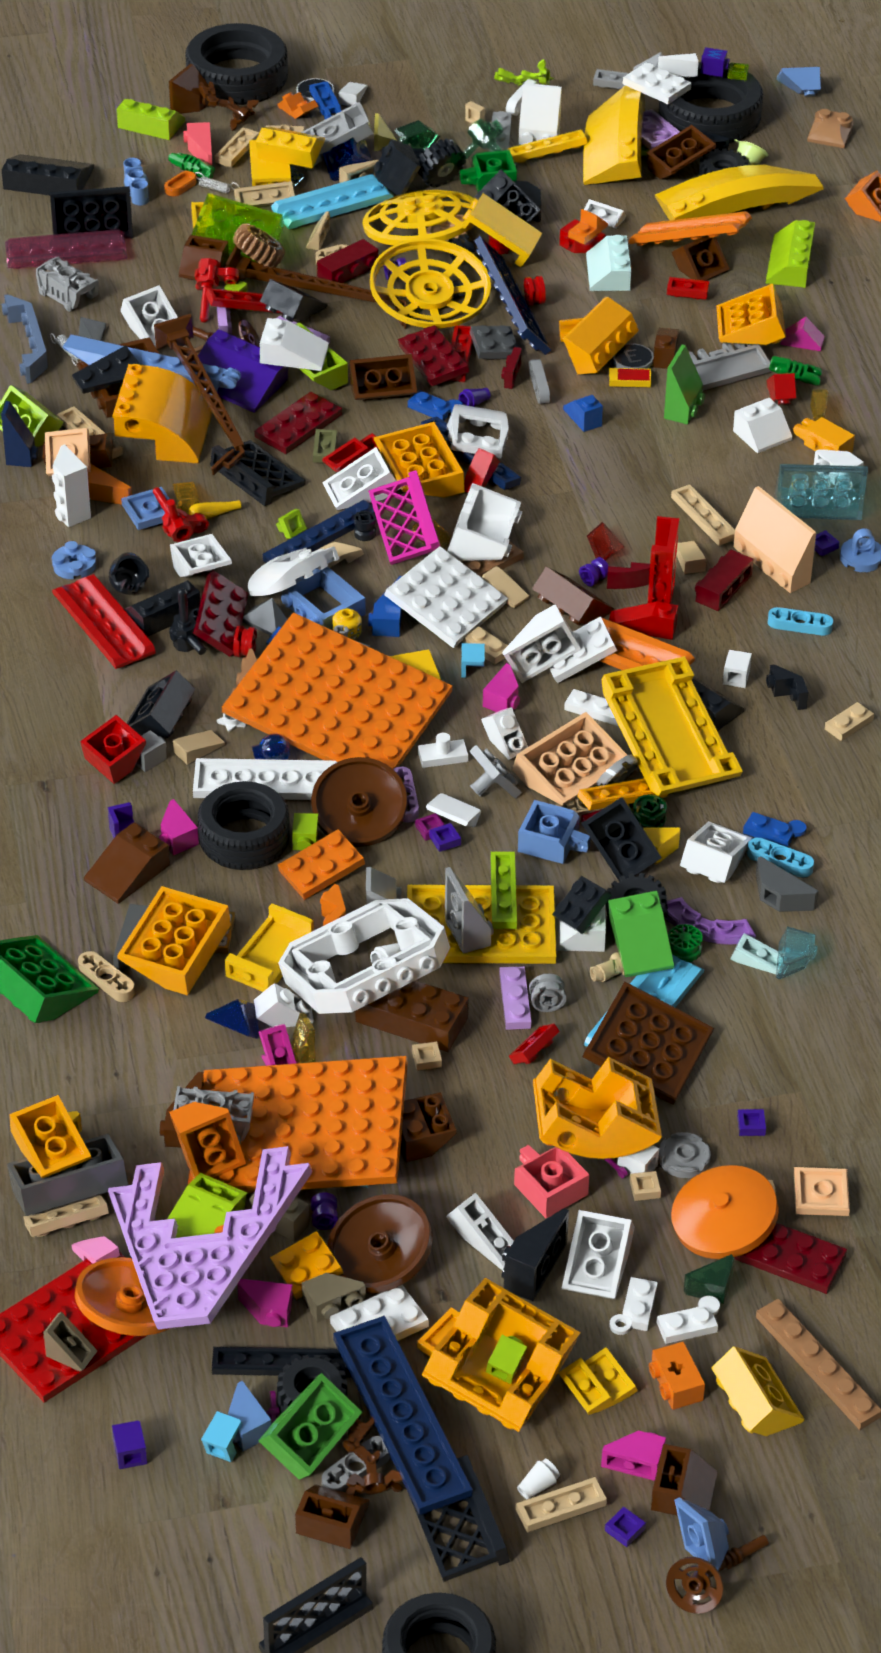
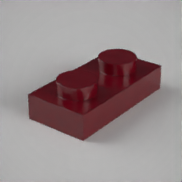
M514 347L511 355L507 356L506 367H503L501 379H504V388L512 389L522 364V348Z

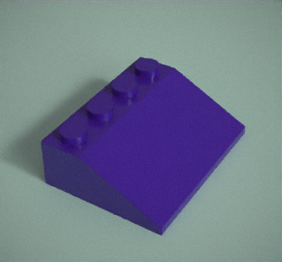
M220 329L206 341L198 354L202 364L224 369L230 367L240 371L241 378L237 381L234 389L219 387L217 393L220 398L253 413L288 380V367L260 363V347Z

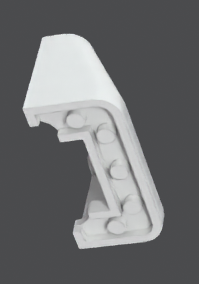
M472 483L447 552L459 561L502 560L503 556L508 557L512 545L509 544V535L513 524H518L522 515V511L519 510L521 502Z

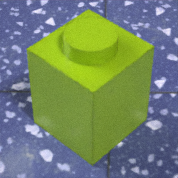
M294 813L292 830L293 850L302 851L318 841V814Z
M501 1335L487 1363L486 1372L511 1384L526 1355L527 1346L523 1345L524 1343L517 1337Z

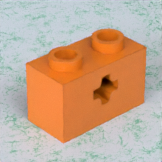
M684 1341L653 1350L649 1370L653 1379L657 1378L660 1384L661 1396L664 1400H668L672 1410L703 1401L705 1383Z

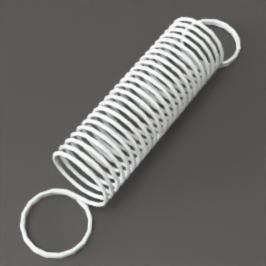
M204 176L202 179H199L205 184L204 186L201 185V187L215 191L218 190V192L225 194L228 193L224 187L230 190L231 185L228 183L217 182V180Z
M51 333L56 341L54 342L52 340V342L54 344L58 343L63 348V343L66 342L68 338L65 335H62L61 339L60 335V338L56 339L54 334ZM65 350L68 353V355H70L73 364L77 366L73 360H76L78 363L79 359L67 350Z

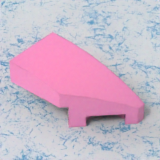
M105 1236L79 1241L71 1245L74 1253L83 1261L88 1259L92 1264L100 1260L120 1256L119 1248Z

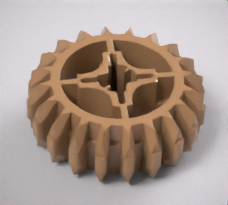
M242 224L234 233L233 240L237 248L241 249L243 253L259 264L277 267L283 260L286 253L284 247L277 239L260 228L250 224Z

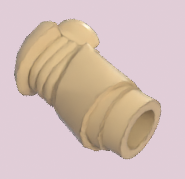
M619 952L613 953L609 961L590 968L591 979L594 982H605L618 974L624 975Z

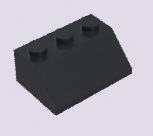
M187 580L124 610L144 634L149 637L172 626L174 616L179 615V589L184 588L187 591L188 617L193 609L200 607V591Z
M177 670L146 689L127 724L141 736L151 730L157 736L167 739L175 731V724L183 717L184 713L182 712L184 708L191 703V696L195 688Z
M693 677L692 682L717 731L744 712L743 707L696 677Z

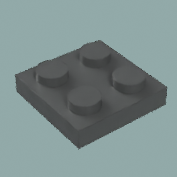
M471 326L470 335L479 359H507V356L511 355L513 348L518 347L511 326Z

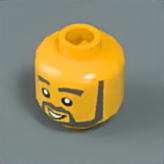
M345 608L334 614L332 618L333 631L335 626L344 625V627L346 626L349 629L348 638L356 640L360 637L362 621L358 612Z

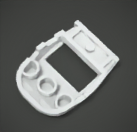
M455 404L447 424V430H449L448 439L452 441L450 448L451 450L473 454L480 448L494 454L497 458H502L509 430L506 413ZM465 419H470V423L475 426H485L486 422H489L493 428L500 430V438L494 439L491 436L481 437L471 433H458V425L465 422Z
M335 547L325 550L319 549L314 552L311 549L303 548L275 557L262 565L251 576L248 582L249 593L251 596H265L283 591L295 585V579L301 576L307 579L314 575L312 570L316 568L323 570L332 561L339 560L338 553Z

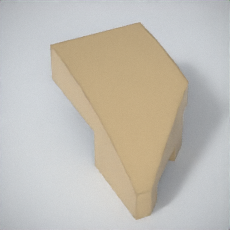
M333 542L320 548L325 550L335 547L340 559L329 563V568L343 559L349 564L364 555L361 548Z

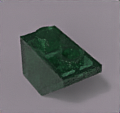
M419 120L398 127L394 131L400 136L398 140L401 143L411 144L412 148H430L431 144L434 142L436 144L441 137Z

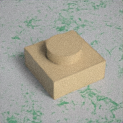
M472 101L466 104L465 120L478 127L485 124V108Z
M437 1042L412 1045V1054L417 1071L442 1067V1059Z
M656 1171L630 1174V1185L634 1201L661 1198V1189Z

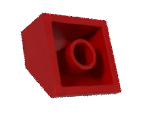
M115 715L82 739L80 743L85 759L115 784L132 772L146 745V740L120 717Z

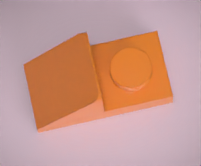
M581 209L580 222L569 230L568 238L585 245L607 228L608 223L599 216Z

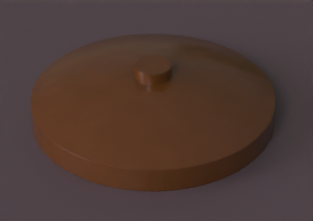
M365 757L344 759L328 767L317 779L311 797L312 813L318 814V827L325 835H329L339 829L354 847L374 845L390 837L402 824L407 810L406 789L399 775L381 761Z
M393 1194L377 1195L358 1202L339 1218L330 1233L327 1247L342 1268L343 1274L339 1276L363 1282L366 1286V1293H381L403 1285L420 1271L431 1252L433 1231L425 1212L411 1199Z

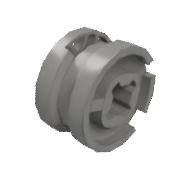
M542 974L535 977L529 984L531 1002L538 1011L552 1012L560 1009L565 1004L566 992L564 990V982L558 975Z

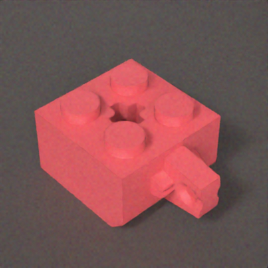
M529 1145L520 1149L521 1154L519 1157L523 1164L515 1168L514 1185L545 1219L588 1195L589 1174L568 1152L553 1147L539 1155Z

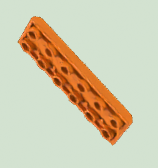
M736 212L647 223L637 234L630 237L628 243L642 246L648 242L660 244L671 239L673 242H677L688 237L694 240L705 235L709 237H717L722 233L734 235L746 226L752 219V216L748 212Z
M602 618L618 651L599 660L600 662L620 670H626L684 656L689 665L695 661L694 656L686 650Z

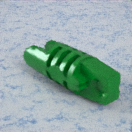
M169 154L168 159L170 163L180 167L181 170L194 172L197 177L213 178L215 168L204 160L190 154Z
M776 356L771 358L769 370L778 374L795 373V380L799 379L801 382L812 385L820 384L821 368L806 363L803 365L802 362L791 361L789 358Z

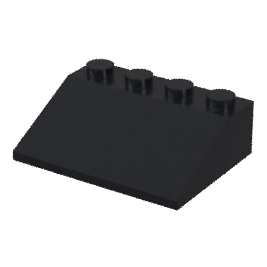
M19 154L8 158L1 169L3 189L49 196L50 192L83 190L94 169V164Z
M130 186L50 192L54 245L133 238Z

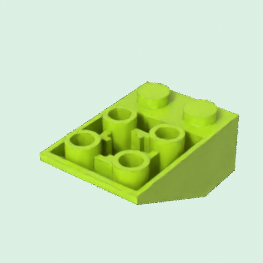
M200 1172L188 1184L167 1218L175 1219L178 1224L176 1238L214 1234L218 1226L224 1225L226 1212L244 1210L247 1192Z

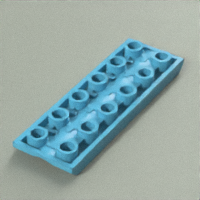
M369 174L274 202L271 209L288 229L319 221L326 211L330 213V218H332L333 216L349 213L360 208H367L394 196L377 180L374 174Z
M672 955L674 968L637 975L630 984L676 1008L704 973V969ZM605 1015L588 1034L584 1043L585 1046L589 1045Z

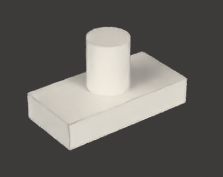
M439 733L436 736V743L418 745V755L422 768L468 762V752L464 739L450 741V735L447 733Z

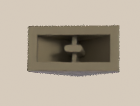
M62 1312L56 1315L43 1332L46 1356L79 1372L84 1370L97 1352L95 1347Z

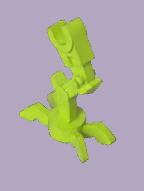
M544 59L537 64L540 70L539 73L522 70L521 75L515 76L514 73L499 68L494 76V79L497 81L513 82L518 86L523 85L527 79L539 80L540 84L549 85L550 80L554 78L550 76V70L546 68V61Z

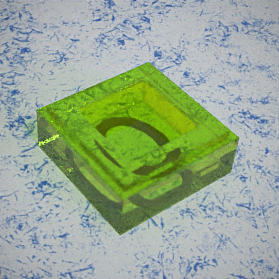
M730 63L728 79L747 80L749 64Z

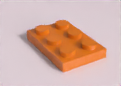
M337 829L278 864V869L305 900L363 866L365 861L364 857Z

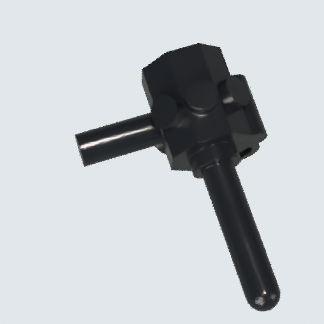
M181 588L178 590L179 615L174 616V622L170 626L169 635L173 641V646L178 651L189 652L195 649L199 655H203L206 652V648L198 640L199 637L193 634L199 608L193 609L188 617L187 591Z

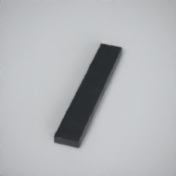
M213 1347L212 1375L279 1376V1373L283 1372V1367L286 1364L292 1365L291 1361L295 1358L301 1360L302 1356L308 1355L309 1358H314V1355H320V1359H325L326 1357L332 1359V1364L337 1362L340 1365V1370H344L346 1377H351L338 1349Z

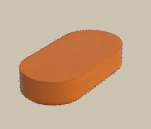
M191 171L179 173L164 184L165 194L168 196L183 194L197 184V175Z

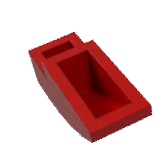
M371 433L360 441L354 437L322 458V461L335 472H339L375 447L378 449L374 441V437L377 436Z

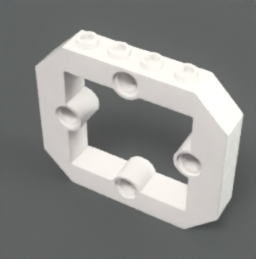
M410 899L375 900L290 942L278 963L285 984L319 1014L354 1012L439 969L450 949L444 926ZM389 928L395 931L399 948L402 951L390 957L381 958L375 961L371 967L336 983L331 964L325 960L337 954H350L357 950L359 943Z

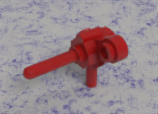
M211 258L201 259L198 269L195 270V279L197 281L195 287L197 290H203L200 321L203 323L207 322L210 303L206 296L207 289H216L219 281L233 285L239 280L238 269L231 267L220 268L221 263Z
M159 487L153 489L154 496L165 512L162 517V528L165 534L171 537L173 541H186L193 532L201 533L209 527V522L203 514L195 513L188 515L182 509H177L174 499L167 500Z

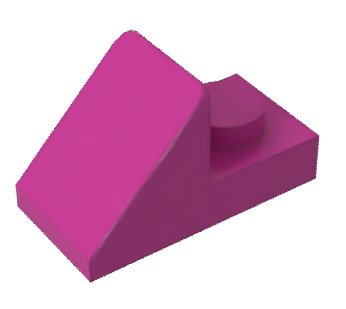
M285 1024L258 1031L265 1052L261 1056L266 1066L296 1064Z

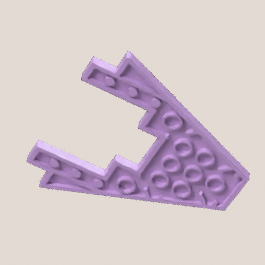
M288 1146L263 1149L253 1207L248 1210L226 1212L222 1233L176 1238L178 1224L175 1219L154 1221L165 1170L161 1162L136 1165L132 1185L108 1189L157 1329L211 1324L311 1175L312 1169L309 1163L289 1165L291 1152Z

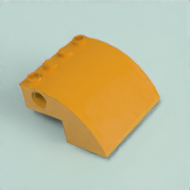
M128 364L112 418H114L115 436L155 440L156 460L199 463L212 411L196 385L183 376L159 367Z
M610 1057L607 1058L592 1079L551 1058L539 1075L533 1079L539 1138L546 1145H553L568 1153L587 1158L605 1159L637 1153L659 1142L662 1138L652 1078Z
M484 1278L465 1300L454 1326L434 1348L422 1376L427 1378L434 1386L442 1387L453 1393V1396L458 1400L466 1401L477 1407L478 1411L482 1414L490 1415L501 1421L502 1425L506 1428L519 1432L552 1385L581 1332L489 1279ZM501 1335L517 1337L524 1343L523 1345L527 1346L526 1355L511 1384L486 1372L487 1363Z

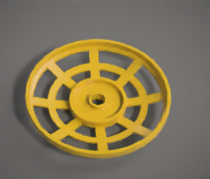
M424 190L398 195L372 207L363 218V229L369 238L387 245H396L414 239L445 241L465 233L474 226V224L469 223L464 229L462 225L465 220L460 221L455 217L460 212L461 207L469 208L474 198L467 194L450 190ZM449 197L453 201H443L442 198ZM398 204L396 208L387 210L390 205ZM444 206H455L449 213L444 211ZM397 213L398 217L391 220L386 215ZM380 218L388 226L380 232L372 228L369 223ZM446 221L455 225L443 231L426 233V227L438 225ZM395 227L403 229L418 228L419 235L399 236L391 235L390 233Z
M414 239L398 243L381 253L371 269L370 289L378 305L395 319L416 327L426 328L435 325L440 329L463 324L477 316L489 300L491 281L486 267L467 249L443 240ZM425 249L444 251L457 257L451 264L427 259ZM417 250L419 260L407 262L399 267L390 260L392 257L407 251ZM464 260L478 272L482 279L481 281L470 284L466 275L458 269ZM383 265L393 272L388 280L387 288L376 286L377 274ZM420 266V271L413 273L411 276L404 272L410 268ZM428 266L443 268L445 272L429 270ZM453 274L456 275L463 285L454 287L450 277ZM398 277L406 282L405 290L393 288ZM484 287V296L479 307H469L468 304L471 300L472 290ZM465 292V299L462 304L452 301L453 294ZM378 293L389 295L393 304L400 311L396 312L380 298ZM396 296L407 297L411 303L404 307L397 300ZM445 306L455 309L443 315H439L438 309ZM419 307L429 310L431 315H422L413 311ZM460 312L468 313V315L461 318L442 322V319L453 317ZM407 315H410V316H412V317H416V318H419V319L433 320V322H427V321L416 320V319H412V318H409V317H406V316H407Z

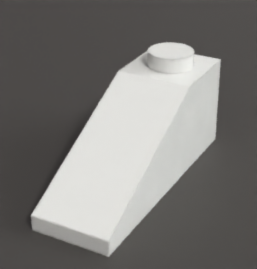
M474 1193L450 1212L446 1218L465 1241L503 1271L505 1262L502 1261L504 1250L508 1245L511 1246L514 1241L477 1193Z

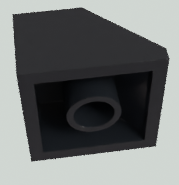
M391 139L389 144L385 146L383 155L376 162L373 171L377 180L398 196L406 193L421 165L411 146Z

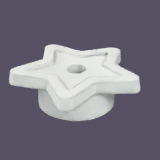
M224 713L222 718L217 719V723L225 725L228 732H231L236 727H246L245 723Z

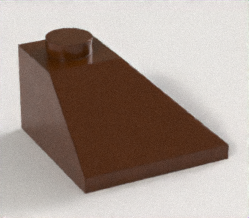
M189 64L169 80L170 110L177 111L180 114L200 112L209 103L199 91L200 82H203L206 87H208V83L193 64Z

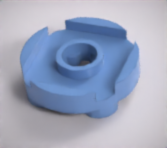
M75 541L66 542L65 546L56 550L52 555L54 572L65 579H74V576L81 575V578L89 576L96 569L95 550L77 544Z

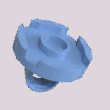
M860 529L855 532L853 539L843 543L840 550V561L845 567H848V565L855 567L854 571L857 572L874 571L881 564V545L875 541L869 529Z

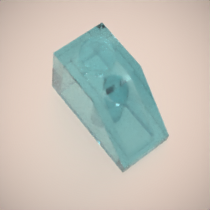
M787 926L779 941L776 968L777 979L785 978L805 969L810 959H815L818 946L815 945V934Z

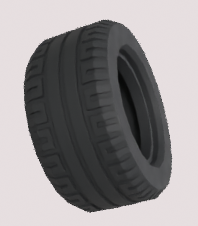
M232 782L216 788L206 796L198 810L199 843L203 852L217 864L235 870H252L272 863L282 855L290 839L289 809L286 801L274 789L257 782ZM242 818L255 819L266 824V826L259 830L246 833L232 832L221 827L230 821Z
M428 1593L406 1601L405 1604L399 1606L390 1616L383 1631L382 1653H407L412 1643L421 1636L431 1633H447L458 1637L468 1646L470 1653H496L495 1632L486 1614L470 1600L450 1593Z

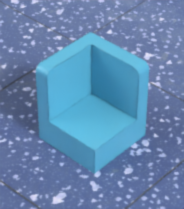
M462 643L461 678H466V666L484 667L485 644Z
M217 1411L201 1439L206 1453L232 1462L236 1455L233 1440L242 1425L241 1420Z

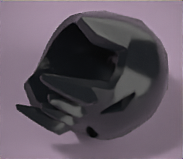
M132 552L122 553L110 566L109 581L116 591L125 595H133L139 592L149 578V568L138 555Z

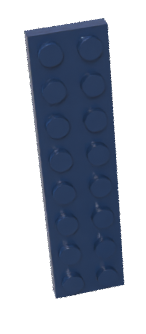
M479 236L474 240L478 247L476 251L484 259L482 263L489 270L488 275L495 282L493 284L494 287L501 293L499 297L507 305L505 308L513 317L511 319L512 322L519 328L518 334L523 340L528 339L534 350H540L546 355L551 351V348L504 257Z
M385 1315L333 1333V1340L370 1416L374 1419V1424L397 1471L403 1479V1483L418 1514L421 1515L471 1497L472 1488Z

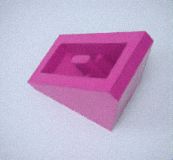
M804 317L785 329L786 337L781 340L780 345L821 351L825 336L807 317Z

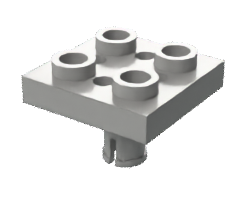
M475 745L470 750V753L485 771L483 775L470 785L477 795L481 797L494 783H498L515 799L522 793L516 786L519 783L518 780L510 772L506 771L507 767L498 758L496 759L487 748L483 751Z

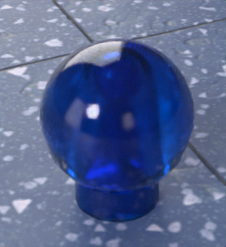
M275 733L265 736L260 741V744L251 746L255 759L287 760L291 751L288 740L284 736Z

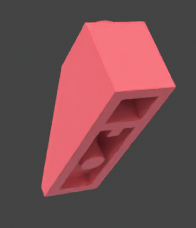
M210 122L187 123V131H183L184 143L188 142V150L194 157L204 160L212 166Z

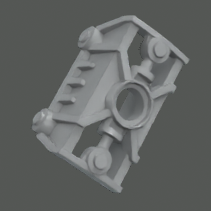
M59 256L50 259L36 269L39 293L61 303L69 312L78 307L80 295L86 294L88 298L92 299L99 294V281L97 279L95 280L90 277V274L83 273L69 265L68 261L61 260Z
M177 1086L173 1110L192 1102L228 1108L241 1145L250 1129L254 1102L253 1092L251 1094L238 1093V1090L221 1092L200 1090L198 1087L187 1089Z

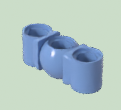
M128 158L123 162L124 185L130 186L133 204L145 205L149 202L148 177L143 172L139 159Z

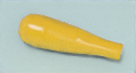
M237 500L231 502L197 503L189 508V515L200 513L206 519L231 510L241 509V502Z

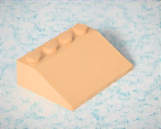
M755 487L735 529L734 548L738 552L753 558V563L789 593L811 583L816 531L761 487Z
M585 712L518 753L512 771L527 787L563 806L576 798L580 789L595 786L601 775L614 763L627 756V754Z

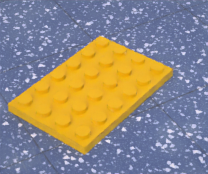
M407 885V898L444 926L450 949L443 963L556 964L555 917L552 915L555 911L554 886L516 885L517 929H493L494 934L491 935V946L463 954L445 922V885ZM465 885L477 904L482 905L485 919L492 924L491 885Z

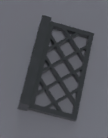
M251 440L243 442L245 451L243 457L254 458V460L241 458L231 469L223 466L218 471L263 506L271 504L272 497L305 486V480ZM219 445L214 446L211 451L210 466L212 467L228 451L234 449V456L240 451H236L233 446L226 449ZM255 467L267 468V470L257 469ZM269 477L279 478L281 480L269 479Z
M468 1455L457 1459L472 1488V1496L463 1499V1501L468 1502L464 1513L452 1510L451 1508L454 1503L435 1509V1511L442 1513L435 1524L425 1520L427 1513L419 1515L413 1504L443 1582L494 1562H498L499 1566L510 1562L505 1543ZM447 1515L460 1519L455 1530L442 1526ZM466 1521L477 1525L473 1536L461 1533ZM439 1532L451 1536L446 1547L434 1543ZM457 1538L470 1542L464 1553L452 1550ZM475 1545L486 1548L489 1553L480 1558L470 1556ZM448 1555L461 1559L457 1567L445 1570L443 1564Z
M362 1557L358 1558L264 1616V1640L259 1642V1650L262 1653H304L373 1610V1603L367 1597V1569L365 1560Z

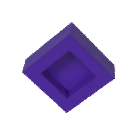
M825 530L816 534L814 550L819 555L824 556L839 549L840 542Z
M451 823L429 830V837L439 852L461 845V837Z
M738 1109L739 1136H765L764 1109Z
M622 1507L605 1524V1532L625 1547H628L645 1530L646 1523L631 1511Z

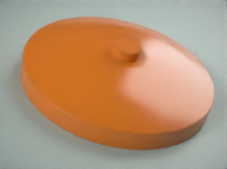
M727 1165L708 1169L689 1180L677 1194L671 1216L676 1235L688 1250L706 1258L727 1259L743 1255L765 1241L776 1225L779 1206L772 1185L762 1174L747 1167Z
M121 1257L100 1260L86 1267L79 1275L75 1289L77 1306L89 1320L98 1326L112 1332L132 1336L154 1335L170 1329H157L132 1258Z

